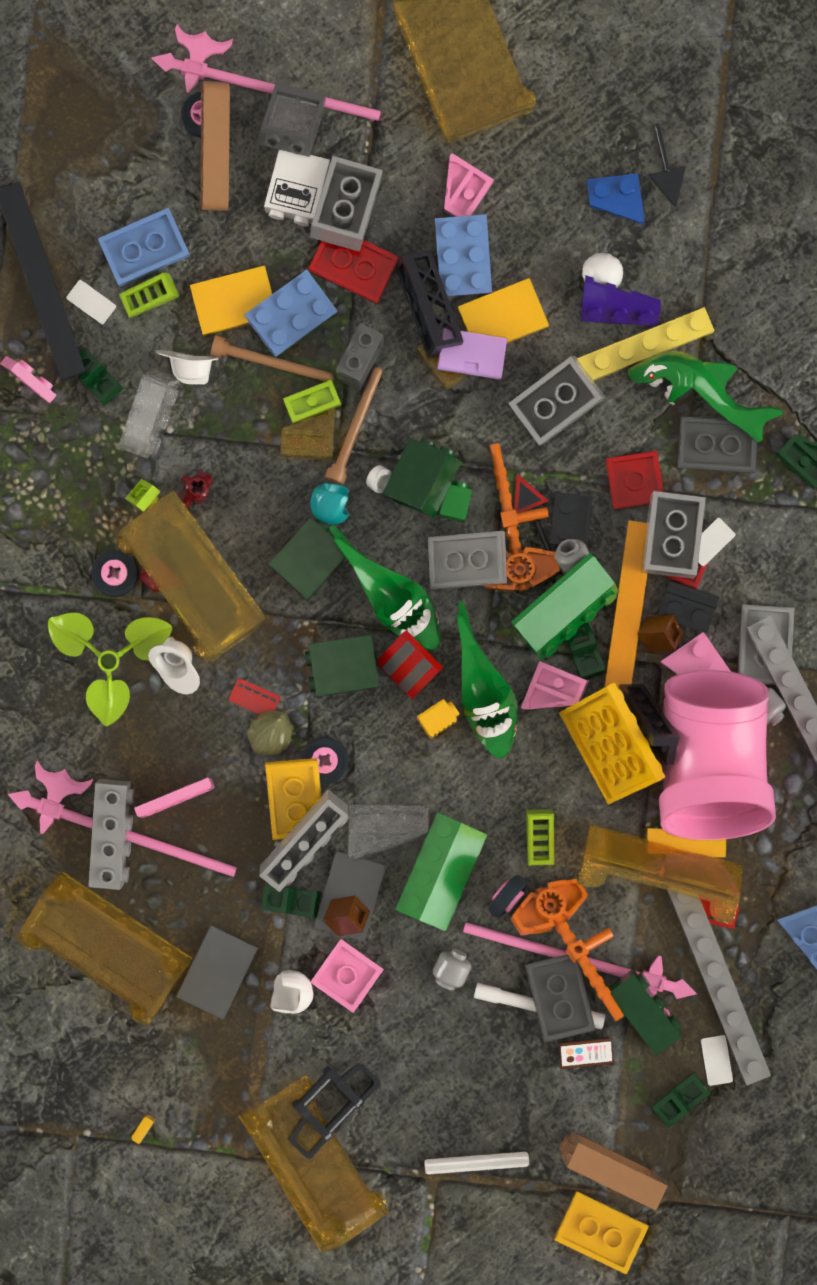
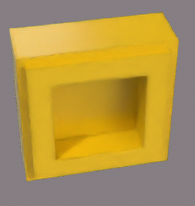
M149 1114L146 1115L132 1135V1140L140 1144L156 1119Z

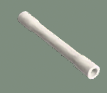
M481 983L476 985L474 998L536 1012L532 997L504 991L500 988ZM591 1011L595 1028L602 1030L605 1014Z

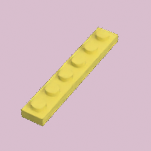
M704 307L577 359L593 381L642 362L653 355L667 352L714 333V328Z

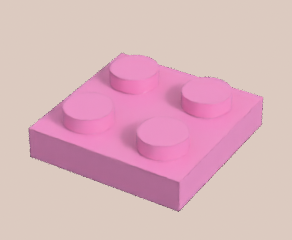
M340 939L311 980V983L354 1013L384 969Z

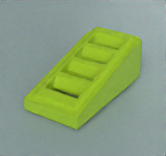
M163 272L120 293L119 296L129 318H132L178 298L179 294L171 275ZM162 282L167 292V294L165 295L160 286V283ZM152 286L154 287L155 292L158 296V298L154 299V296L150 290V287ZM141 291H144L148 300L146 304L141 296ZM131 295L135 296L139 305L136 309L131 300Z
M551 809L526 810L528 866L554 865L553 811ZM547 819V823H533V820ZM533 830H547V834H533ZM533 841H548V845H533ZM533 851H548V855L533 856Z

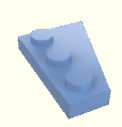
M817 905L779 918L777 921L817 969Z

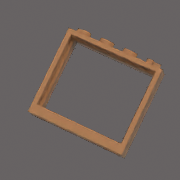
M571 1132L569 1137L565 1135L559 1150L560 1156L567 1168L653 1210H657L668 1186L657 1172L574 1132Z

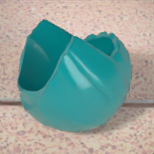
M334 483L318 485L314 489L310 500L311 511L316 519L328 525L344 522L349 517V513L345 508L349 489Z

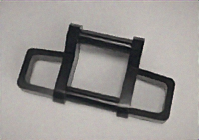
M355 1064L340 1077L333 1069L327 1066L322 1071L323 1075L299 1100L296 1099L291 1104L301 1116V1119L289 1134L288 1141L305 1158L311 1159L326 1142H329L333 1137L332 1133L356 1108L359 1109L364 1104V1101L380 1086V1080L364 1064ZM362 1070L371 1079L372 1084L358 1097L344 1082L357 1071ZM331 1082L349 1101L324 1127L306 1107ZM306 1122L321 1136L309 1151H305L296 1141V1136Z

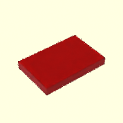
M363 240L360 252L321 241L310 263L308 272L378 304L400 257Z

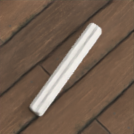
M527 1152L426 1159L424 1162L425 1173L439 1174L529 1166V1155Z

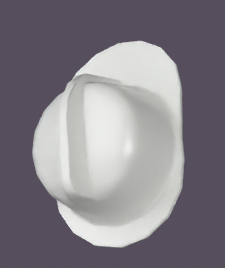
M156 350L157 354L170 358L174 376L185 384H206L209 380L211 363L214 360H218V357L193 356L173 351Z
M169 637L162 645L150 649L148 654L150 663L171 689L182 694H192L198 689L200 680L192 665V652L187 645L176 641L173 637Z

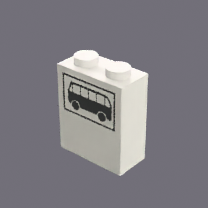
M279 150L264 205L265 212L269 213L268 216L278 220H283L284 217L294 219V223L301 226H309V223L312 224L330 166V160L313 155L308 157Z

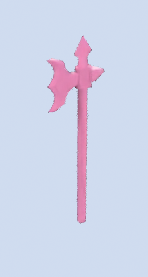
M178 24L175 28L177 41L188 49L190 59L185 58L184 61L174 59L171 53L151 57L165 72L170 69L181 71V75L185 76L187 93L193 90L199 80L204 81L205 77L270 94L273 93L275 87L273 83L208 67V64L204 63L205 59L215 54L223 55L231 47L233 38L225 42H217L212 40L206 31L197 35H189L183 32ZM328 97L325 100V108L379 121L381 114L379 110Z
M37 759L35 764L36 779L47 788V799L42 798L39 800L33 798L28 790L8 794L21 810L30 807L36 809L38 814H41V834H44L51 827L55 819L60 821L61 818L92 829V817L65 809V805L60 803L68 795H82L91 786L93 779L86 782H77L71 779L66 769L56 773L48 772L42 768ZM128 831L127 841L232 877L235 875L237 869L235 866L133 831Z
M466 922L464 926V933L551 958L568 955L565 950ZM661 956L654 960L649 967V971H636L637 974L643 973L650 983L648 988L653 995L657 994V991L663 992V990L673 992L676 999L697 994L683 979L677 982L666 980L667 977L662 975ZM588 957L591 964H594L597 971L622 977L631 971L628 968ZM664 1008L665 1011H666V1012L668 1013V1015L670 1016L669 1010L666 1009V1008Z

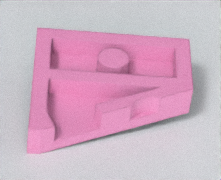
M452 153L449 159L444 211L453 217L472 216L494 179Z
M6 356L0 363L45 401L50 403L55 398L56 394L50 390L53 385L42 376L39 379L33 376L31 372L34 369L23 360L18 363Z
M539 661L521 708L529 710L571 706L582 700L589 681Z

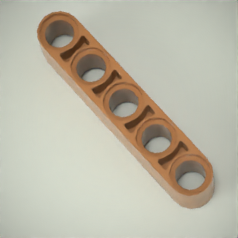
M202 82L201 210H228L229 82Z

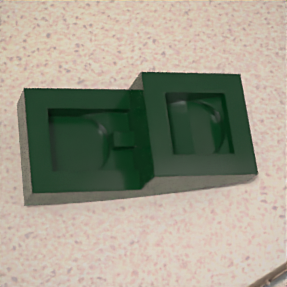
M85 348L80 355L87 373L78 376V378L105 406L123 390V387L93 354Z
M584 623L577 629V633L567 640L580 678L588 680L605 674L606 668L598 651L589 623Z
M265 883L261 909L317 918L321 892L292 887H284L279 892L270 884Z
M694 1071L658 1100L652 1108L669 1128L688 1114L690 1109L709 1096L711 1091Z

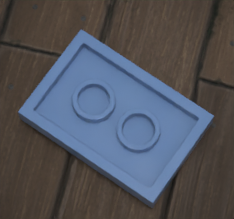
M169 207L98 238L119 287L190 256Z
M487 214L435 218L438 272L447 296L492 293Z
M305 270L247 312L244 317L273 356L277 357L336 314L337 309L308 270Z

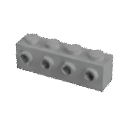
M99 779L95 783L88 887L120 890L124 882H128L129 867H126L125 863L126 856H130L131 841H127V833L132 830L133 815H129V805H133L135 795L134 789H130L131 781Z
M328 789L260 865L259 876L279 892L286 885L289 886L295 880L297 872L312 861L314 853L329 842L332 837L331 834L346 823L349 818L348 805Z

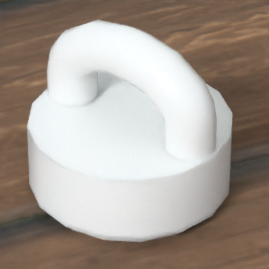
M378 465L369 472L366 485L377 493H383L392 472L386 467Z

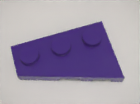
M585 275L581 321L658 326L661 308L660 299L635 291L625 292L616 289L614 284L607 282L604 285L595 282L593 277Z

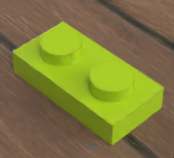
M332 380L283 398L293 424L341 405Z
M141 479L125 499L144 512L156 504L158 501L157 495L160 491L152 484Z

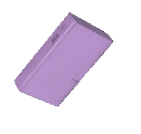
M444 328L442 333L443 340L453 339L452 331ZM460 331L464 341L462 345L443 348L439 354L437 367L439 370L501 380L507 338Z

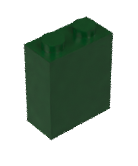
M410 438L382 494L397 504L434 518L462 462L454 457V451L445 446H441L438 449L435 448V444L421 438L419 442Z
M312 518L303 525L269 563V567L307 601L312 598L347 559L335 543L334 538L327 533L330 530L328 526L319 520L315 522Z
M371 635L309 644L310 651H305L307 667L312 666L314 675L309 677L311 692H316L317 698L379 688Z

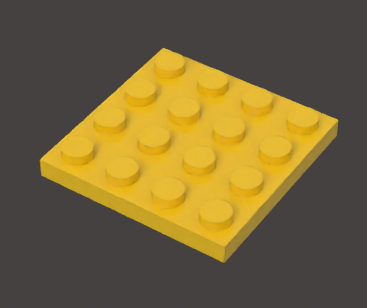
M615 682L559 712L607 804H611L665 778L660 762L651 751L649 741L643 736L637 725L636 717L630 712L624 701V695L617 688Z

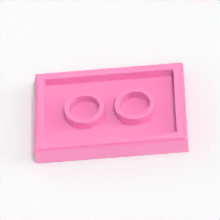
M206 778L134 809L137 817L145 818L211 791L215 786L211 778Z

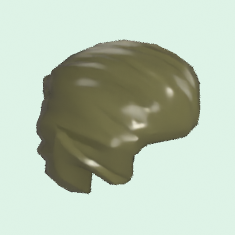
M265 711L254 718L247 735L251 748L255 753L262 756H277L292 741L293 730L285 711Z

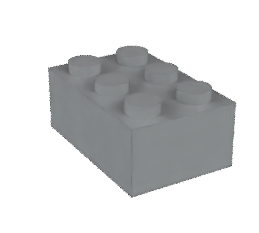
M332 156L311 225L310 238L360 252L381 183L383 170Z
M570 356L508 404L539 445H543L606 397L576 356Z
M658 491L652 492L649 502L642 573L694 579L697 576L706 497Z

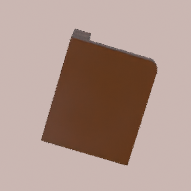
M673 614L646 617L638 632V636L648 653L675 651L684 634Z
M356 895L332 899L323 921L337 936L361 933L365 927L370 910Z

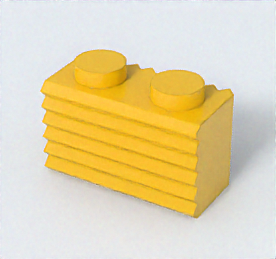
M443 699L418 715L417 720L428 737L433 739L434 735L438 736V733L447 730V727L451 728L452 724L455 725L459 712L451 701L446 703Z

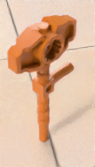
M492 444L489 447L494 467L493 473L497 481L496 488L499 491L498 497L503 511L501 512L503 528L507 530L506 537L509 540L508 546L511 552L508 553L506 551L507 584L485 585L484 588L515 593L516 590H519V592L527 591L530 587L535 589L559 574L560 568L555 561V552L528 547L521 550L522 545L519 542L520 535L517 527H519L518 523L549 517L547 507L516 513V509L513 510L512 496L509 493L510 486L506 478L507 472L506 468H504L500 444Z
M578 879L549 882L546 887H540L534 893L531 892L511 917V921L519 934H540L550 932L553 927H556V931L562 936L565 945L568 946L566 949L567 954L574 964L576 962L579 963L585 977H588L592 988H595L597 996L600 1000L602 999L615 1022L622 1019L624 1014L613 999L609 988L603 983L604 980L596 972L597 969L594 964L592 965L587 957L590 950L611 939L613 933L607 928L584 942L581 939L577 941L575 934L570 931L567 923L588 896Z

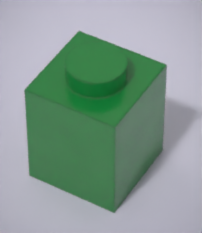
M453 481L443 499L439 517L465 523L472 489H467L468 485L465 483Z

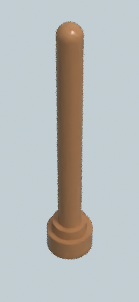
M215 336L210 356L221 358V356L226 357L229 355L324 382L333 380V375L330 372L232 346L223 337Z
M380 367L372 369L337 461L326 472L324 478L339 485H344L347 478L345 466L382 375Z

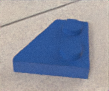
M638 173L587 179L589 207L599 211H607L619 218L624 217L636 221L635 223L644 224Z

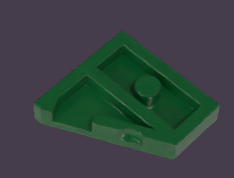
M794 434L778 451L776 456L814 490L817 487V441L811 442L807 438Z

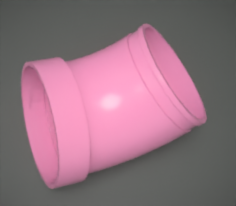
M720 670L690 671L668 679L664 688L663 713L679 735L674 765H666L662 759L663 773L665 775V778H663L664 791L659 796L662 829L668 834L685 839L724 840L754 834L769 827L776 819L774 790L767 782L768 688L759 680L747 675Z

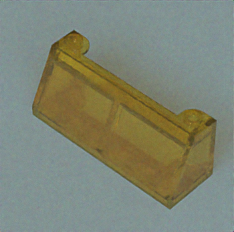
M174 490L162 497L119 531L117 536L119 548L124 554L135 555L195 638L196 645L193 648L201 660L205 658L210 663L258 630L266 619L265 615Z
M590 824L576 877L577 884L599 887L605 882L607 874L707 900L711 902L710 913L716 921L733 925L740 901L743 866L742 864Z
M63 871L42 893L15 938L29 950H40L42 947H45L129 1003V1013L132 1019L146 1027L156 1016L193 960L192 957Z
M305 1075L239 1115V1118L319 1250L325 1252L341 1247L388 1214L389 1210L386 1207L387 1202L382 1194L368 1190L334 1132L330 1141L326 1142L311 1159L305 1158L288 1141L289 1134L301 1119V1116L291 1104L296 1099L299 1100L314 1084ZM313 1100L306 1108L325 1127L328 1122ZM306 1122L296 1136V1141L305 1151H309L321 1136Z

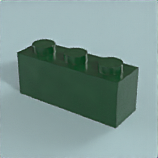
M632 969L608 986L621 1011L657 1056L682 1038L680 1030L682 1025L674 1014L669 1016L665 1011L666 1004L658 993L653 995L649 990L650 983L644 974H637Z

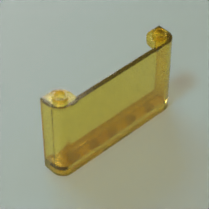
M392 0L396 18L447 144L534 111V105L537 104L535 95L532 90L528 91L522 85L489 0Z

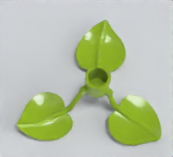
M66 613L51 617L48 620L50 637L60 652L67 656L77 657L82 654L84 647L87 646L99 657L98 665L106 672L107 681L98 679L91 683L86 692V702L89 709L104 726H109L120 718L126 710L130 699V691L127 684L122 680L112 681L111 672L118 667L119 657L133 648L138 658L149 661L148 654L150 649L162 645L170 637L172 631L171 624L164 620L153 617L139 618L131 622L125 630V637L131 644L119 652L111 649L100 652L88 642L93 636L94 629L91 621L85 615Z

